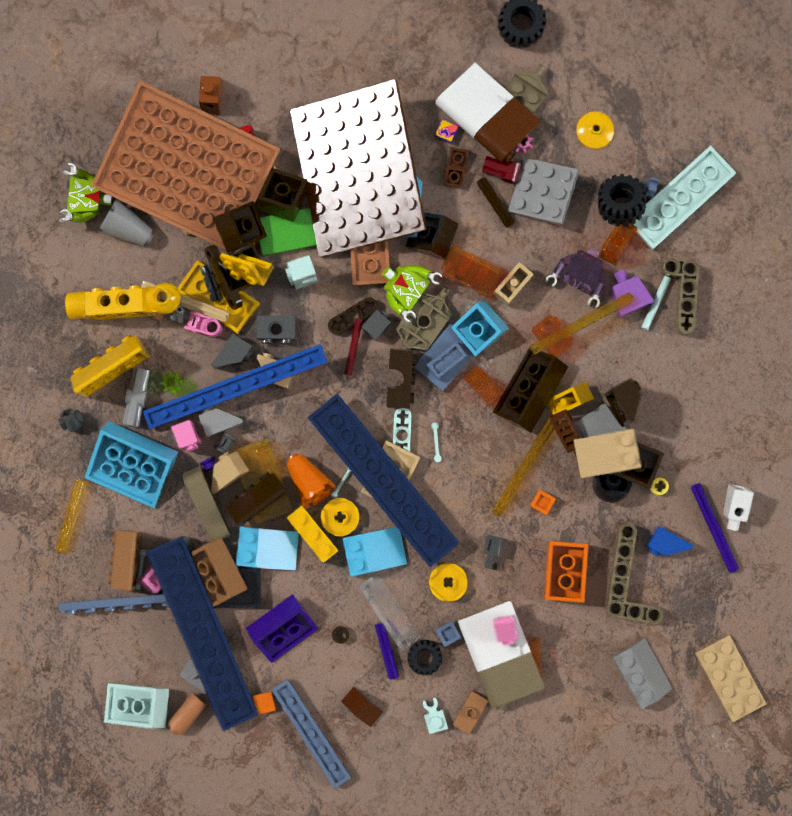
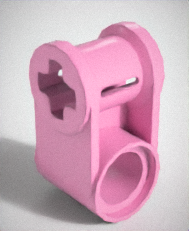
M190 310V318L187 326H184L185 330L212 338L221 335L223 327L219 321ZM213 323L217 324V330L210 333L208 330L209 326Z

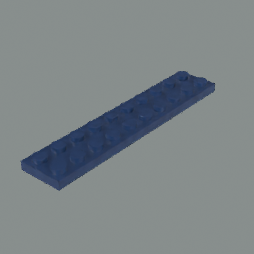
M338 393L307 417L429 567L433 566L460 543Z
M183 536L147 551L146 555L221 730L224 732L259 715Z

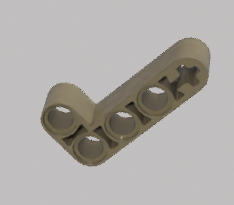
M669 258L661 265L660 272L663 276L678 279L675 330L679 335L685 336L695 328L699 265L695 260ZM666 264H672L675 269L674 272H668ZM686 265H690L693 268V274H688L685 271ZM684 284H689L692 287L691 293L685 292ZM683 303H688L690 305V312H686L683 310ZM685 317H688L686 319L685 324L689 326V328L684 330V327H682L681 324L685 322Z
M200 465L184 472L183 480L211 541L220 537L223 540L232 537L208 485V480L202 466Z

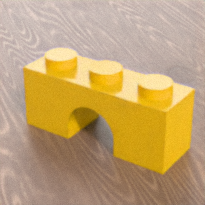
M300 506L287 517L323 563L339 551L303 506Z

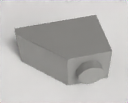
M212 407L202 410V414L198 415L208 438L244 424L241 418L217 408L213 409Z

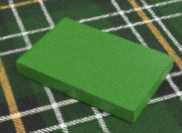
M310 208L299 210L294 222L274 215L260 217L267 234L266 238L260 240L263 256L317 246Z

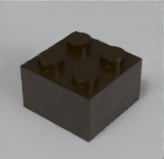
M271 168L257 198L258 210L294 222L307 194V179Z

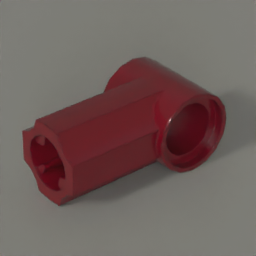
M486 156L482 173L499 177L506 183L517 184L522 165L515 161L501 163L496 158Z

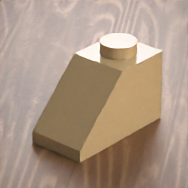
M226 452L219 457L220 461L214 465L212 494L223 491L249 472L238 452L232 454Z

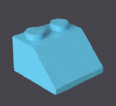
M485 300L476 303L451 327L474 356L484 351L509 329Z

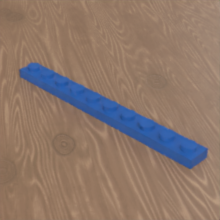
M322 344L150 408L143 411L149 429H154L326 364L328 360Z

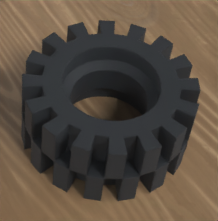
M420 640L409 648L407 655L408 664L419 675H431L442 664V652L436 643L430 640ZM422 650H428L432 654V661L428 665H422L417 660V655Z

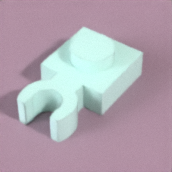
M433 697V706H428L426 700L423 701L424 708L429 711L428 714L424 715L429 734L448 729L443 710H436L438 702L435 697Z

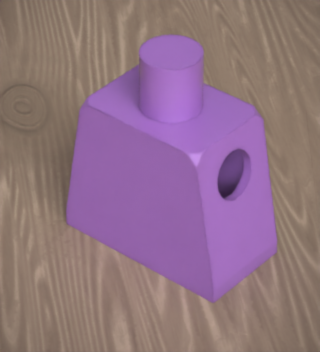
M625 269L614 273L618 284L611 287V293L618 318L654 302L638 276L629 279Z

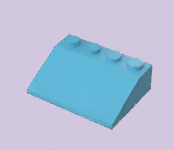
M108 421L100 430L84 478L155 508L173 469L178 451Z

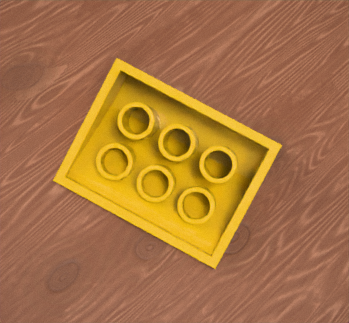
M128 335L121 340L122 343L117 347L113 345L105 351L106 354L103 356H96L91 359L88 366H81L74 370V375L70 379L75 393L88 397L148 358L150 355L136 335Z

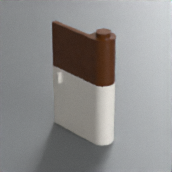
M476 63L452 83L438 97L435 103L501 163L510 162L515 155L513 153L515 147L541 123L533 113Z

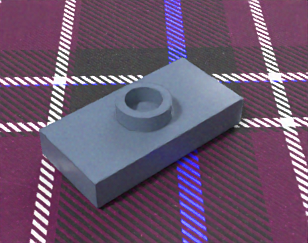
M455 341L427 363L426 366L436 379L439 380L468 357V355Z

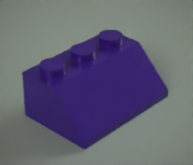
M292 594L246 627V630L253 643L273 663L317 631L318 627Z

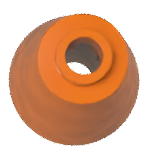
M296 453L288 458L287 467L301 505L304 508H309L308 504L310 503L314 506L331 494V488L335 490V484L303 454L298 455Z

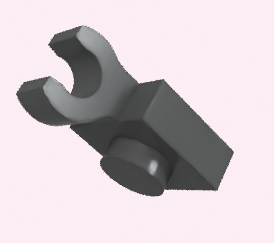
M487 535L483 553L487 554L484 568L499 570L500 562L498 557L503 558L507 539Z

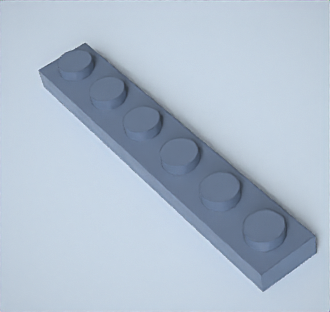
M164 594L64 602L59 603V611H65V614H76L77 610L84 609L85 613L96 612V608L103 607L104 611L116 610L115 606H123V609H135V605L142 604L143 608L154 607V603H162V606H168Z
M289 679L274 687L272 692L334 789L351 778L350 774Z

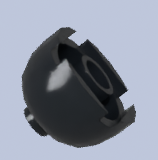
M613 472L594 476L592 487L595 495L600 500L607 503H617L628 495L632 482L614 475Z

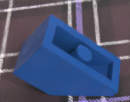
M656 526L646 547L650 548L648 552L659 557V555L667 556L692 549L693 545L661 526Z

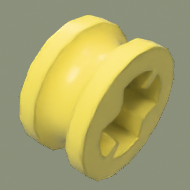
M656 478L651 485V491L655 495H663L669 488V484L664 478ZM659 481L665 486L660 492L657 491L658 488L655 489V484H658Z

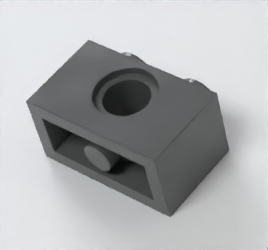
M257 315V340H261L262 344H272V341H280V344H292V341H296V316ZM275 325L282 327V331L278 335L271 333V329Z

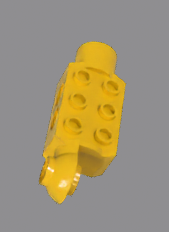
M165 282L141 288L138 285L129 286V289L111 287L110 291H103V288H94L92 291L67 293L65 308L69 319L104 320L155 316L156 312L160 314L172 313L180 304L181 297L176 286ZM164 293H166V294H167V299H166V301L161 302V301H160L161 295L164 294Z

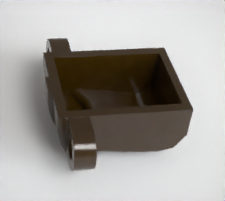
M213 244L206 247L205 255L215 276V282L217 285L219 284L228 305L232 310L241 308L243 302L238 292L253 285L242 279L236 280L229 275L228 269L220 259L221 254L216 245ZM254 244L227 254L236 258L243 254L261 260Z

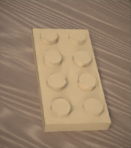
M726 635L695 652L731 722L766 705L730 635Z

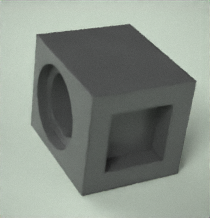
M376 310L363 324L362 330L377 341L391 325L389 321L391 317L383 310L381 312Z

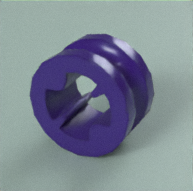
M215 456L200 463L201 466H204V472L213 469L214 465L218 463L215 461Z

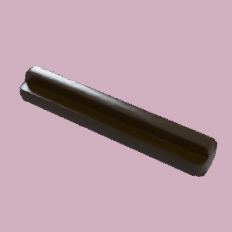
M485 177L477 181L478 187L506 228L512 226L515 223L514 219Z

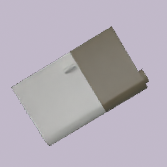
M511 600L457 620L491 708H496V710L507 707L506 703L545 689ZM514 615L518 639L514 640V644L503 645L502 642L498 643L493 624L494 618Z

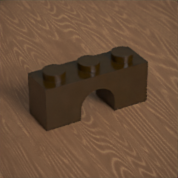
M390 348L389 369L399 370L403 374L404 379L399 386H388L387 407L410 409V404H414V393H411V385H415L416 374L412 373V366H416L417 354H413V350Z

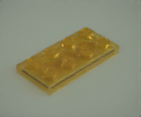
M268 439L231 451V453L238 452L249 469V472L240 477L244 489L251 484L256 486L261 482L259 478L267 472L270 474L275 473L284 485ZM285 493L255 516L256 523L259 524L292 512L293 508L288 494Z

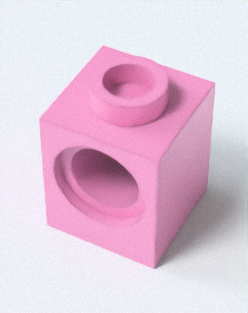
M149 566L137 582L150 594L157 593L161 587L152 566Z

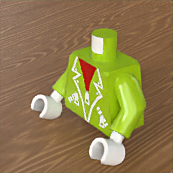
M73 163L65 164L70 166L71 171H63L65 175L73 174V176L70 178L67 210L64 209L58 212L65 215V218L59 219L60 222L63 223L69 220L70 222L84 223L94 218L96 214H100L102 205L112 206V196L103 194L102 191L91 187L95 178L92 174L76 168Z
M406 265L404 268L399 266L395 271L387 267L382 272V276L388 280L384 290L386 291L389 307L400 316H404L407 324H411V321L406 318L408 315H412L416 319L415 313L410 310L429 285L430 281L428 279H431L435 285H439L440 283L434 281V277L440 276L443 278L440 273L432 274V271L418 265Z

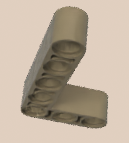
M630 523L621 524L616 534L605 611L608 615L615 618L650 624L660 623L663 619V612L660 608L626 601L637 529ZM626 526L632 531L629 537H625L622 533L623 528ZM621 546H626L629 550L628 554L624 557L619 553ZM619 565H623L626 569L625 573L621 576L616 572ZM616 584H620L623 588L622 592L618 595L613 591ZM614 603H617L620 607L616 614L610 611V607ZM636 606L639 611L635 617H632L629 613L630 608ZM653 609L658 614L655 620L649 618V612Z

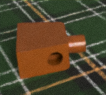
M201 76L200 109L210 115H221L223 79L221 77Z

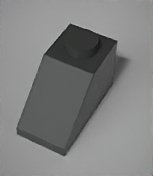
M232 333L211 365L218 369L243 364L244 361L248 362L254 353L252 352L253 347Z

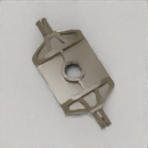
M539 64L534 73L516 71L505 88L513 97L522 98L524 106L533 114L548 93L540 80V76L546 69L545 66L542 67L543 64Z
M444 286L437 296L422 293L410 310L415 313L416 319L412 315H408L406 318L411 321V324H407L403 318L396 328V332L403 342L401 349L427 352L452 316L444 302L451 289ZM427 317L430 322L429 325L426 327L420 326L418 323L419 318Z

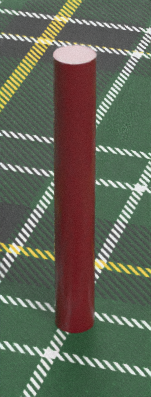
M355 318L345 375L352 376L363 319Z

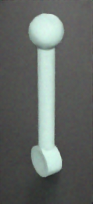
M434 422L431 425V428L434 431V443L436 454L434 456V460L436 462H440L442 458L439 455L437 433L439 425L438 423Z
M349 468L335 491L331 492L330 497L332 499L338 497L337 493L351 473Z
M144 549L139 552L141 557L138 579L143 571L144 557L146 556V550ZM137 582L136 589L140 590L141 585Z

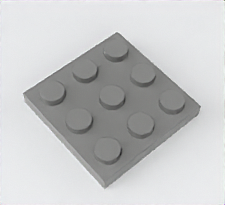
M524 158L508 212L563 226L579 170Z

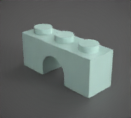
M309 255L287 262L289 268L285 270L291 286L295 285L296 289L318 282Z

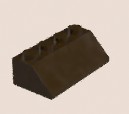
M529 347L493 413L531 433L567 371L568 366L555 356Z

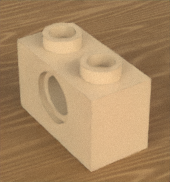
M519 262L496 288L493 295L508 306L534 274Z

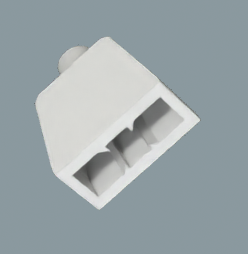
M728 484L724 507V516L729 519L727 529L738 531L740 521L747 522L754 492L748 487Z

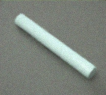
M663 277L654 297V302L651 304L642 324V329L649 330L671 278Z

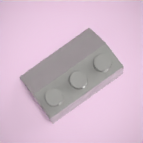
M645 637L611 655L639 708L644 709L655 703L673 689Z

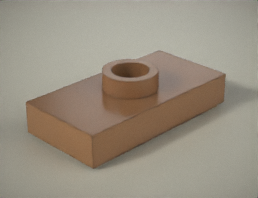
M471 691L452 725L470 735L488 700Z

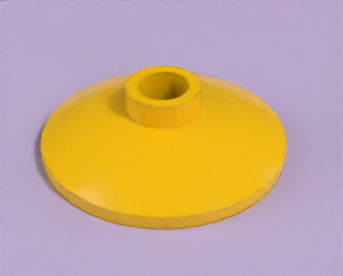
M589 112L582 116L577 124V137L587 148L600 149L608 145L612 140L614 125L611 119L604 113ZM593 126H598L599 131L595 132Z

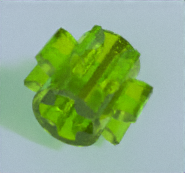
M169 371L168 376L162 375L164 382H161L160 385L166 387L164 389L165 393L171 390L172 395H175V390L182 391L180 384H183L184 381L178 379L181 374L177 373L174 376L173 372ZM169 379H175L176 385L174 387L172 385L168 387L170 385Z

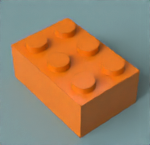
M547 541L543 599L584 603L588 544Z

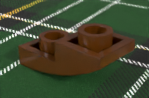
M455 147L450 148L443 185L462 188L469 150Z

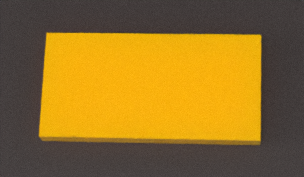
M197 260L178 286L179 293L228 311L229 318L227 321L219 322L239 334L260 303L245 292L240 291L238 293L243 305L241 308L232 310L220 287L218 291H220L222 299L212 302L209 296L211 293H208L204 281L205 276L202 275L200 270L205 265Z

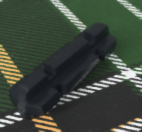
M210 265L201 267L200 270L202 275L205 276L204 281L208 293H211L209 295L211 301L217 302L221 300L222 296L220 291H218L219 287L215 282V276L212 274Z

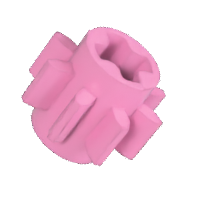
M527 136L524 140H522L523 142H525V145L522 146V144L519 143L515 147V153L517 154L519 151H523V154L525 155L527 148L532 150L533 146L529 143L532 142L534 138H529V136Z

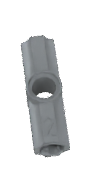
M133 368L130 388L127 389L125 397L126 408L123 425L140 427L143 408H145L148 398L149 370Z

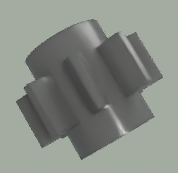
M71 408L62 411L60 419H58L63 431L68 429L70 432L80 429L82 426L81 422L84 421L79 410L73 411Z

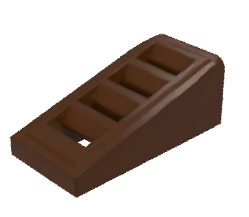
M567 409L550 416V420L567 453L575 451L573 440L585 437ZM564 418L566 419V421H564V422H562V423H559V422H558V421H560V420H562V419H564Z

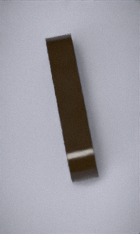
M367 297L333 317L328 323L329 331L333 335H340L354 327L355 321L352 322L347 318L348 313L351 311L357 312L359 319H367L378 309L377 301L374 298ZM366 302L374 303L373 310L367 309L363 311L365 316L362 317L357 307L361 306L362 310L366 307ZM344 316L345 321L349 325L346 327L344 323L340 326L339 331L337 329L333 330V322H342L343 320L340 317Z

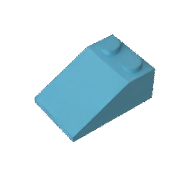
M240 527L236 566L296 570L299 533Z
M397 527L343 538L350 576L407 564L401 532Z

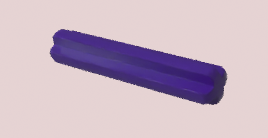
M383 622L375 625L388 678L390 680L396 679L399 675L386 626Z

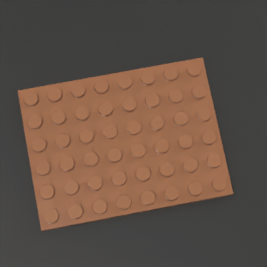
M139 80L91 187L226 250L213 217L251 201L255 204L280 148Z

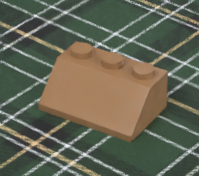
M116 530V534H113L112 545H115L114 553H111L110 564L113 565V570L109 573L108 584H111V589L137 590L136 583L139 572L142 532Z
M222 537L190 553L213 607L247 590L244 580Z

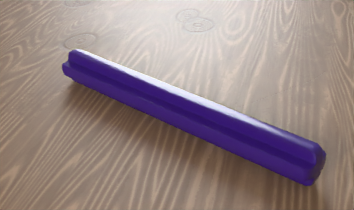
M697 483L691 486V490L728 572H736L739 570L738 564L702 485Z

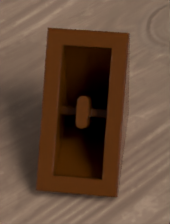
M355 687L341 701L358 719L370 727L383 713L381 709Z

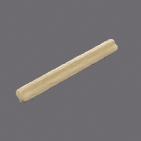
M143 281L141 284V288L156 286L147 281ZM162 294L160 299L166 300L167 294ZM180 294L179 306L222 322H226L229 318L228 311Z

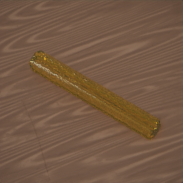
M75 480L55 548L57 553L65 554L86 486V481Z

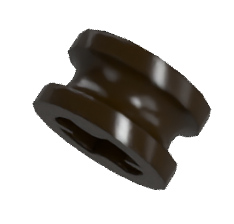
M336 627L332 632V638L336 643H345L349 638V632L345 627ZM339 629H342L343 633L346 634V638H343L342 641H339L338 637L335 636V632H338Z

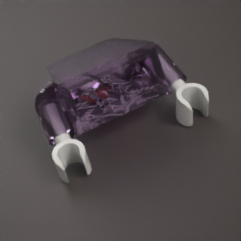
M588 248L587 252L579 250L576 254H569L563 257L554 268V273L546 278V283L552 277L555 279V283L552 285L554 287L557 284V277L560 276L559 280L590 296L594 294L593 297L588 299L587 304L589 306L591 300L595 299L597 301L595 308L600 305L598 298L602 295L607 282L605 270L602 268L603 262L597 258L599 252L595 248Z

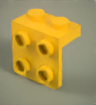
M224 253L220 255L223 265L228 269L229 275L232 278L245 280L251 285L258 284L264 286L274 269L272 263L240 254L238 258Z

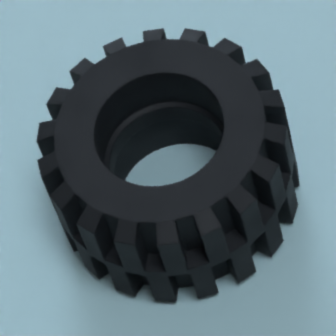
M510 0L501 8L498 30H500L499 34L501 37H504L506 43L508 41L511 42L510 46L514 47L516 44L518 48H522L525 45L527 48L530 47L531 43L533 45L537 43V40H540L547 18H545V10H542V4H537L538 0ZM517 14H525L530 17L533 26L527 30H519L513 26L511 18Z
M620 174L618 177L613 175L612 179L607 178L605 183L600 185L598 190V209L604 221L608 220L609 224L615 223L618 227H620V224H624L625 227L628 226V223L633 225L636 223V220L642 218L646 208V188H644L642 182L639 183L638 178L633 179L632 175L629 174L628 176ZM619 197H625L630 199L631 201L627 203H617L613 200Z

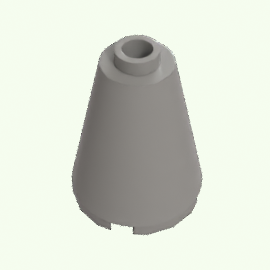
M119 199L115 200L98 230L101 234L140 246H144L145 243L149 245L154 236L151 234L152 229Z

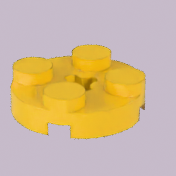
M335 498L324 506L321 512V522L328 533L334 536H346L356 529L359 523V511L351 501L345 498ZM340 511L342 515H346V518L343 519L342 523H339L338 520H335V516H337L338 512Z
M440 564L430 575V590L441 601L450 602L458 600L467 589L466 573L456 564ZM445 577L447 579H449L450 577L453 579L452 587H444L443 584L445 582L443 579Z

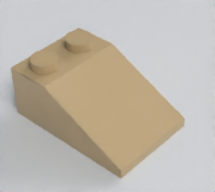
M634 429L573 440L581 478L641 467Z

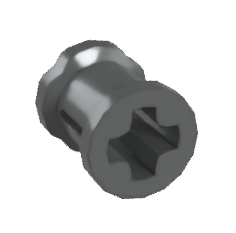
M223 431V437L214 448L225 454L231 450L235 442H238V439Z

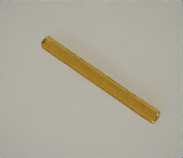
M628 292L531 344V351L533 354H537L634 301L632 294Z
M550 417L492 509V513L500 517L554 431L555 428Z

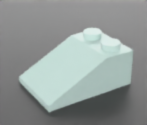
M108 683L104 723L145 728H165L169 689Z

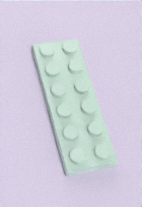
M710 145L646 204L645 213L640 220H636V223L633 225L631 223H628V225L653 250L728 182L736 172Z

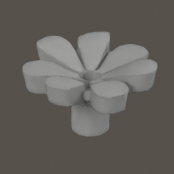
M178 305L177 309L170 313L172 314L170 320L174 322L178 319V324H184V319L189 321L190 309Z

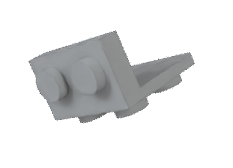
M606 404L600 405L576 422L584 437L627 430L626 427H621Z

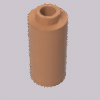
M193 692L168 721V729L176 736L178 734L183 735L208 704Z

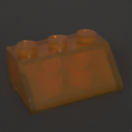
M454 244L441 268L444 271L443 275L450 279L455 277L461 280L460 284L467 288L472 286L478 289L477 293L485 297L493 295L504 273V270Z

